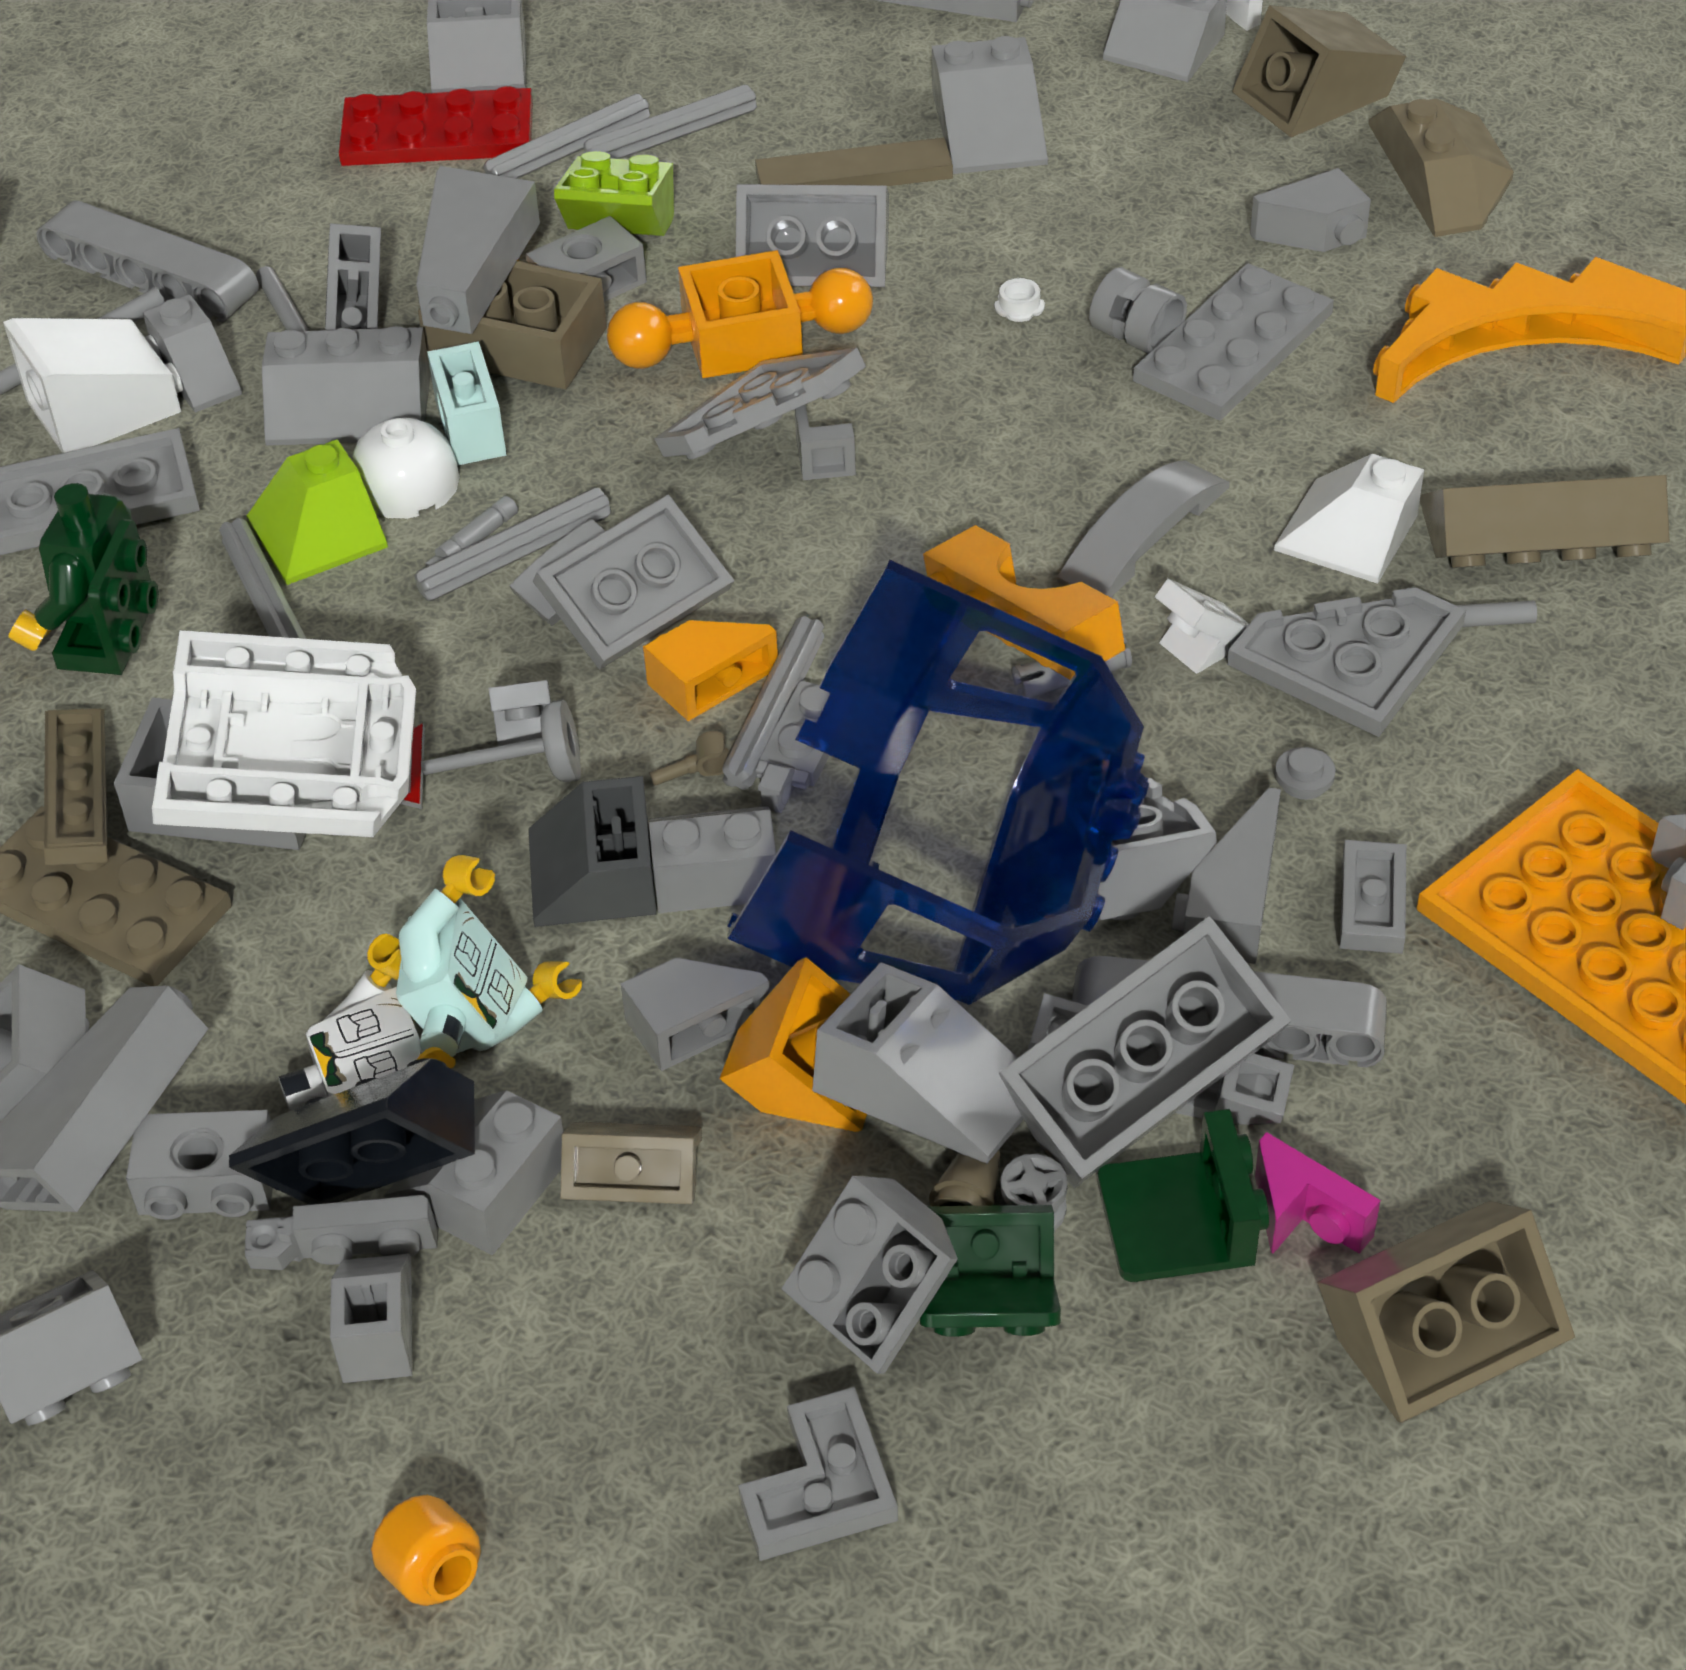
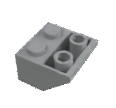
M428 0L427 35L432 93L450 92L455 89H467L469 91L496 90L505 86L525 88L526 33L522 0Z
M852 1175L781 1289L877 1374H885L958 1258L942 1218L895 1179Z

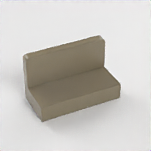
M573 1122L562 1133L560 1199L693 1204L696 1189V1148L702 1141V1127Z

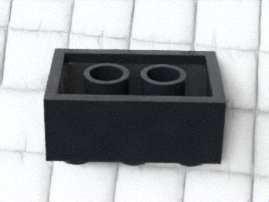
M432 1058L414 1060L407 1065V1068L380 1078L361 1080L351 1089L329 1097L310 1099L305 1102L304 1106L276 1116L229 1155V1168L302 1202L315 1205L341 1202L446 1165L457 1159H463L475 1154L474 1081L447 1067L440 1060Z

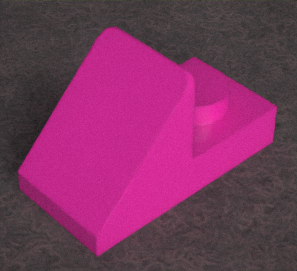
M1268 1132L1263 1135L1258 1145L1255 1181L1257 1189H1263L1267 1200L1269 1227L1266 1229L1271 1253L1274 1254L1297 1225L1304 1220L1310 1224L1313 1231L1324 1241L1331 1244L1342 1243L1360 1254L1374 1237L1381 1200Z

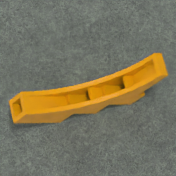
M1596 256L1581 274L1575 272L1569 281L1516 262L1502 279L1495 278L1491 285L1486 287L1436 268L1422 284H1416L1411 289L1405 304V312L1409 314V319L1403 326L1400 336L1391 346L1385 345L1375 360L1373 374L1378 376L1375 396L1394 403L1418 381L1446 365L1479 353L1519 345L1549 343L1600 345L1639 352L1679 365L1686 356V290Z

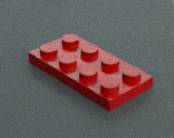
M505 86L496 90L469 91L467 89H455L450 92L439 93L411 91L401 95L376 96L373 94H361L356 97H345L339 145L341 166L494 158L531 141L533 108L531 88Z

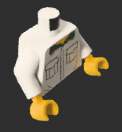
M381 934L376 937L370 944L367 952L368 962L375 970L365 971L348 996L322 1022L311 1026L306 1032L313 1065L278 1076L289 1111L304 1106L305 1102L310 1099L329 1097L351 1089L361 1080L380 1078L407 1068V1065L414 1060L432 1058L444 1062L451 1069L454 1068L456 1064L455 1059L440 1048L431 1047L425 1051L422 1050L420 1038L411 1016L398 1001L396 995L397 987L392 988L389 983L391 979L398 980L401 963L399 939L390 934Z

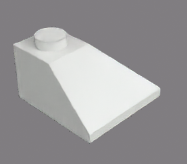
M1370 454L1317 478L1276 542L1274 551L1378 584L1418 515L1424 469L1395 459Z

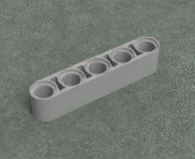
M74 200L43 224L36 233L40 247L51 259L62 258L64 259L62 263L91 274L96 272L102 273L99 277L131 289L135 286L139 287L138 291L146 293L156 287L165 301L178 299L190 294L207 317L217 316L219 317L217 319L219 322L226 321L255 295L258 290V281L255 274L243 261L81 201Z
M1093 956L1084 959L1078 964L1076 969L1072 1001L1090 1005L1149 960L1111 956ZM1254 972L1292 1020L1278 1036L1254 1054L1275 1058H1284V1053L1293 1054L1294 1060L1348 1065V1060L1358 1061V1067L1374 1066L1382 1060L1385 1052L1387 1000L1380 989L1359 982Z

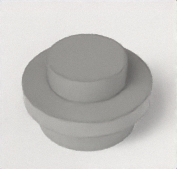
M1298 747L1284 752L1278 758L1275 777L1279 785L1290 796L1298 799H1313L1321 796L1333 785L1336 769L1332 759L1324 752L1309 747Z

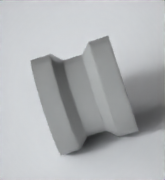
M1024 1154L1013 1159L1005 1166L1001 1175L1002 1198L1000 1206L1052 1205L1055 1231L1063 1223L1067 1212L1065 1197L1068 1190L1066 1172L1060 1163L1051 1157L1041 1154ZM1025 1195L1032 1197L1035 1203L1025 1201Z

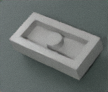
M1345 840L1342 858L1340 949L1403 954L1406 932L1407 844Z

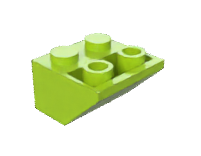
M601 151L586 152L581 156H577L554 188V199L567 228L579 230L611 216L630 234L664 236L674 217L673 163L659 162V159L652 155H636L630 157L629 160L610 158V154Z

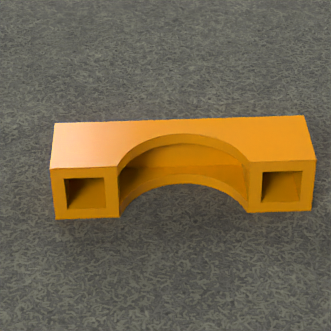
M977 525L923 553L927 572L925 587L935 604L950 610L967 620L971 625L983 629L1002 640L1006 645L1016 648L1038 661L1042 666L1049 667L1071 681L1125 650L1118 601L1083 582L1046 589L1018 586L1010 543Z

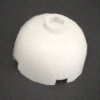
M414 418L390 419L368 429L358 440L351 459L360 473L375 513L386 518L408 519L419 516V510L427 509L434 504L435 509H438L445 505L455 494L460 478L458 465L449 440L432 424Z

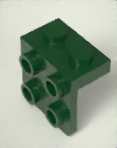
M121 519L89 585L88 599L96 625L66 622L52 652L57 669L122 675L131 653L138 651L145 621L149 614H153L156 611L159 590L157 583L151 581L147 567V545L143 539L139 538L134 520Z
M1230 1109L1203 1113L1200 1152L1107 1164L1099 1169L1097 1184L1119 1274L1124 1280L1139 1282L1255 1266L1260 1230H1265L1269 1227V1211L1263 1189L1252 1188L1249 1174L1253 1173L1251 1144L1247 1134L1237 1135Z
M1052 1205L927 1206L942 1218L958 1260L920 1317L921 1326L933 1328L936 1334L949 1337L970 1335L975 1332V1327H1003V1330L1008 1334L1032 1336L1043 1333L1045 1327L1056 1326L1061 1323V1307L1054 1281V1211Z

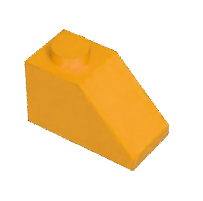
M688 620L643 646L647 684L687 721L692 720L769 675L778 657L777 633L769 624Z

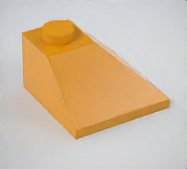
M807 957L797 961L738 1029L719 1079L760 1112L853 1132L862 1131L867 1116L866 1113L812 1091L817 1030L851 994Z

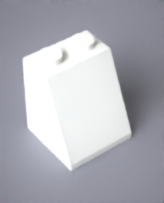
M12 318L3 322L26 400L62 453L93 447L181 412L177 393L183 391V385L176 368L171 362L163 363L160 350L151 335L144 337L131 319Z

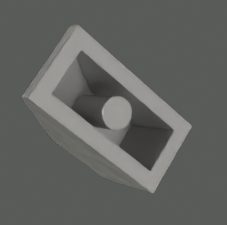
M1339 168L1253 196L1250 235L1259 241L1326 252L1343 245H1352L1358 240L1366 238L1371 199Z
M190 294L178 299H170L160 306L143 312L148 335H151L156 341L163 363L171 362L176 368L183 385V391L180 393L195 413L242 394L240 385L210 319Z
M677 957L655 968L645 969L633 978L620 983L625 1021L661 1071L736 1036L740 1026L770 993L769 981L761 972Z

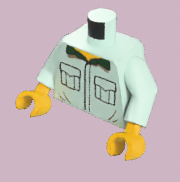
M466 855L451 857L443 868V880L446 886L441 892L435 888L415 913L408 918V921L399 932L401 963L396 989L398 1001L423 1029L420 1039L422 1050L425 1051L431 1047H438L451 1057L470 1048L483 1051L513 1036L543 1011L540 1004L548 998L572 999L582 988L581 979H567L557 985L558 974L570 964L563 961H547L539 964L533 974V987L529 990L525 987L528 977L460 898L463 894L482 896L488 893L494 884L495 874L492 870L482 868L473 870L480 860L477 857Z

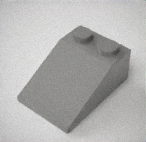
M1001 36L994 40L977 42L953 41L946 45L932 46V93L943 137L952 160L953 174L1048 165L1033 62L1026 38Z

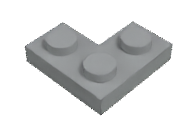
M855 1387L788 1405V1421L803 1467L738 1485L740 1502L759 1561L898 1521V1506Z

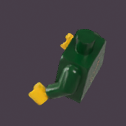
M79 483L64 485L55 492L54 499L58 511L41 537L39 544L49 596L36 608L34 613L25 609L20 614L8 635L11 640L31 651H35L43 638L51 630L57 629L64 621L96 625L88 599L89 585L121 519L131 520L132 517L131 510L119 498L106 493L89 494L87 487Z

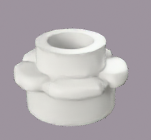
M1015 278L1001 285L998 301L995 302L994 307L1000 316L1007 317L1011 321L1024 322L1029 321L1033 316H1039L1045 308V302L1040 299V288L1034 281L1025 278Z

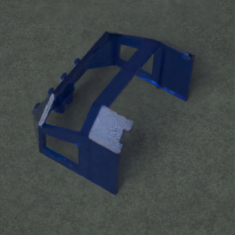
M889 559L829 664L819 686L820 689L829 692V695L817 721L815 722L805 717L795 739L859 768L832 847L825 846L790 830L740 915L732 912L729 917L727 927L730 929L727 933V939L790 967H793L797 961L807 957L832 979L860 984L882 962L935 983L954 1000L970 1005L1063 952L1081 929L1090 932L1096 925L1105 903V897L1097 894L1100 882L1104 883L1110 875L1119 852L1117 847L1111 845L1112 840L1129 839L1134 830L1137 829L1141 817L1140 808L1138 807L1143 799H1145L1150 784L1148 783V778L1140 773L1145 755L1137 751L1144 725L1102 656ZM979 631H988L1075 671L1074 676L1057 701L1052 703L957 682L951 679V675ZM929 711L1040 727L1008 794L972 911L879 870V863L873 861L869 865L899 775ZM888 905H897L964 935L953 971L866 951L860 946Z

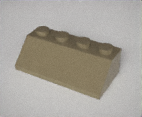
M1667 475L1445 488L1420 495V504L1435 558L1451 557L1452 568L1486 566L1485 555L1506 554L1507 564L1541 562L1542 551L1562 550V561L1596 559V548L1617 547V558L1652 555L1651 545L1670 542Z

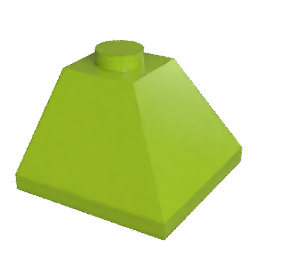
M338 439L322 445H316L309 450L287 457L246 516L247 522L286 585L388 548L386 538L360 473Z

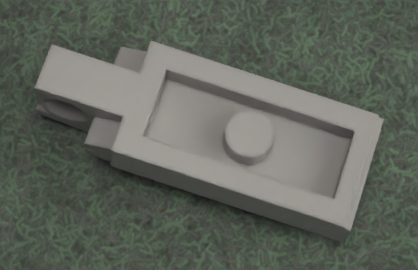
M800 680L758 761L756 777L761 778L758 791H761L762 802L759 807L768 806L770 811L782 813L795 787L806 790L809 786L816 784L855 707L854 693Z
M425 1195L293 1206V1216L247 1220L245 1257L251 1269L283 1270L292 1261L300 1262L304 1258H313V1260L321 1264L337 1265L342 1260L351 1259L352 1255L380 1253L383 1256L410 1253V1257L419 1252V1249L437 1248L438 1228L429 1200L425 1198Z

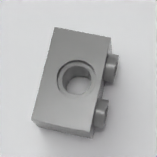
M611 216L526 253L527 263L601 278L604 302L647 282L643 244Z
M268 1110L147 1114L133 1133L126 1181L138 1215H150L158 1219L170 1220L180 1217L183 1213L216 1212L225 1217H240L249 1211L270 1210L273 1188L229 1168V1155L271 1121Z

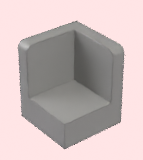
M806 405L796 408V441L803 480L856 475L855 437L852 423L809 427Z

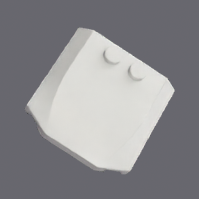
M180 630L173 671L174 693L163 762H159L152 805L153 824L374 837L407 796L411 766L416 688L409 676H402L396 666L395 652L390 644Z

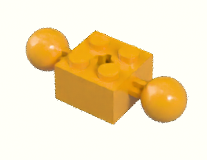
M778 250L678 267L682 313L666 316L661 309L649 303L633 302L620 308L611 318L607 329V341L615 358L632 368L644 369L652 367L666 357L671 345L691 342L702 379L750 370L763 360L803 355L801 322L814 320L821 328L835 334H846L857 330L867 321L871 314L873 294L865 278L848 268L827 270L815 279L808 292L794 294Z

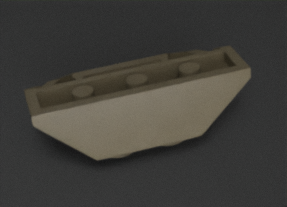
M1436 98L1430 100L1417 99L1410 103L1392 105L1369 119L1371 130L1434 237L1481 230L1484 227L1488 216L1497 206L1511 183L1514 171L1478 115Z

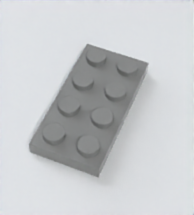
M1247 263L1134 367L1133 381L1221 421L1332 314L1334 300L1307 287L1272 274L1263 268Z
M179 428L0 467V555L39 547L41 537L58 511L54 499L55 492L62 486L71 483L83 484L87 487L89 494L106 493L119 498L131 510V520H134L136 525L200 511Z

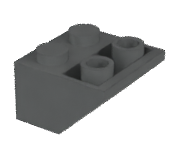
M643 776L582 782L528 828L534 927L657 915Z

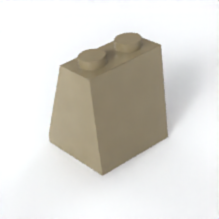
M1269 5L1232 92L1289 137H1294L1387 97L1406 55L1347 12Z

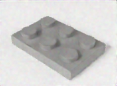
M668 494L536 573L533 583L600 670L722 595L731 588L735 580Z

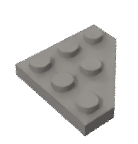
M858 348L763 360L658 435L654 440L663 457L686 455L689 460L698 458L711 451L716 444L753 427L756 430L768 427L781 419L783 414L818 398L829 399L843 393L851 386L849 379L864 369L866 365Z
M1413 587L1393 591L1391 599L1362 603L1360 597L1317 603L1314 604L1313 612L1283 616L1281 610L1258 613L1228 650L1227 665L1379 737L1463 627L1466 610Z

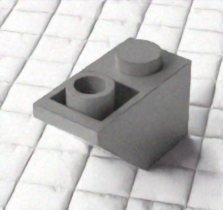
M410 1253L342 1260L332 1276L330 1339L343 1383L412 1376V1272Z

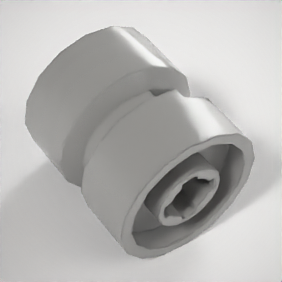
M1118 267L1109 272L1099 284L1090 306L1089 320L1092 327L1118 340L1125 338L1127 344L1149 354L1185 321L1187 302L1184 296L1157 283L1150 285L1148 279L1123 267Z

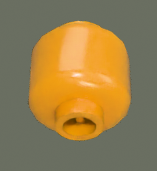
M427 1494L408 1498L397 1504L384 1516L375 1531L371 1552L373 1563L377 1570L409 1602L429 1606L452 1600L461 1595L470 1586L476 1575L481 1547L478 1534L463 1517L443 1499Z

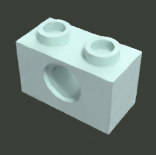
M479 341L427 351L436 405L457 465L507 456L500 407Z

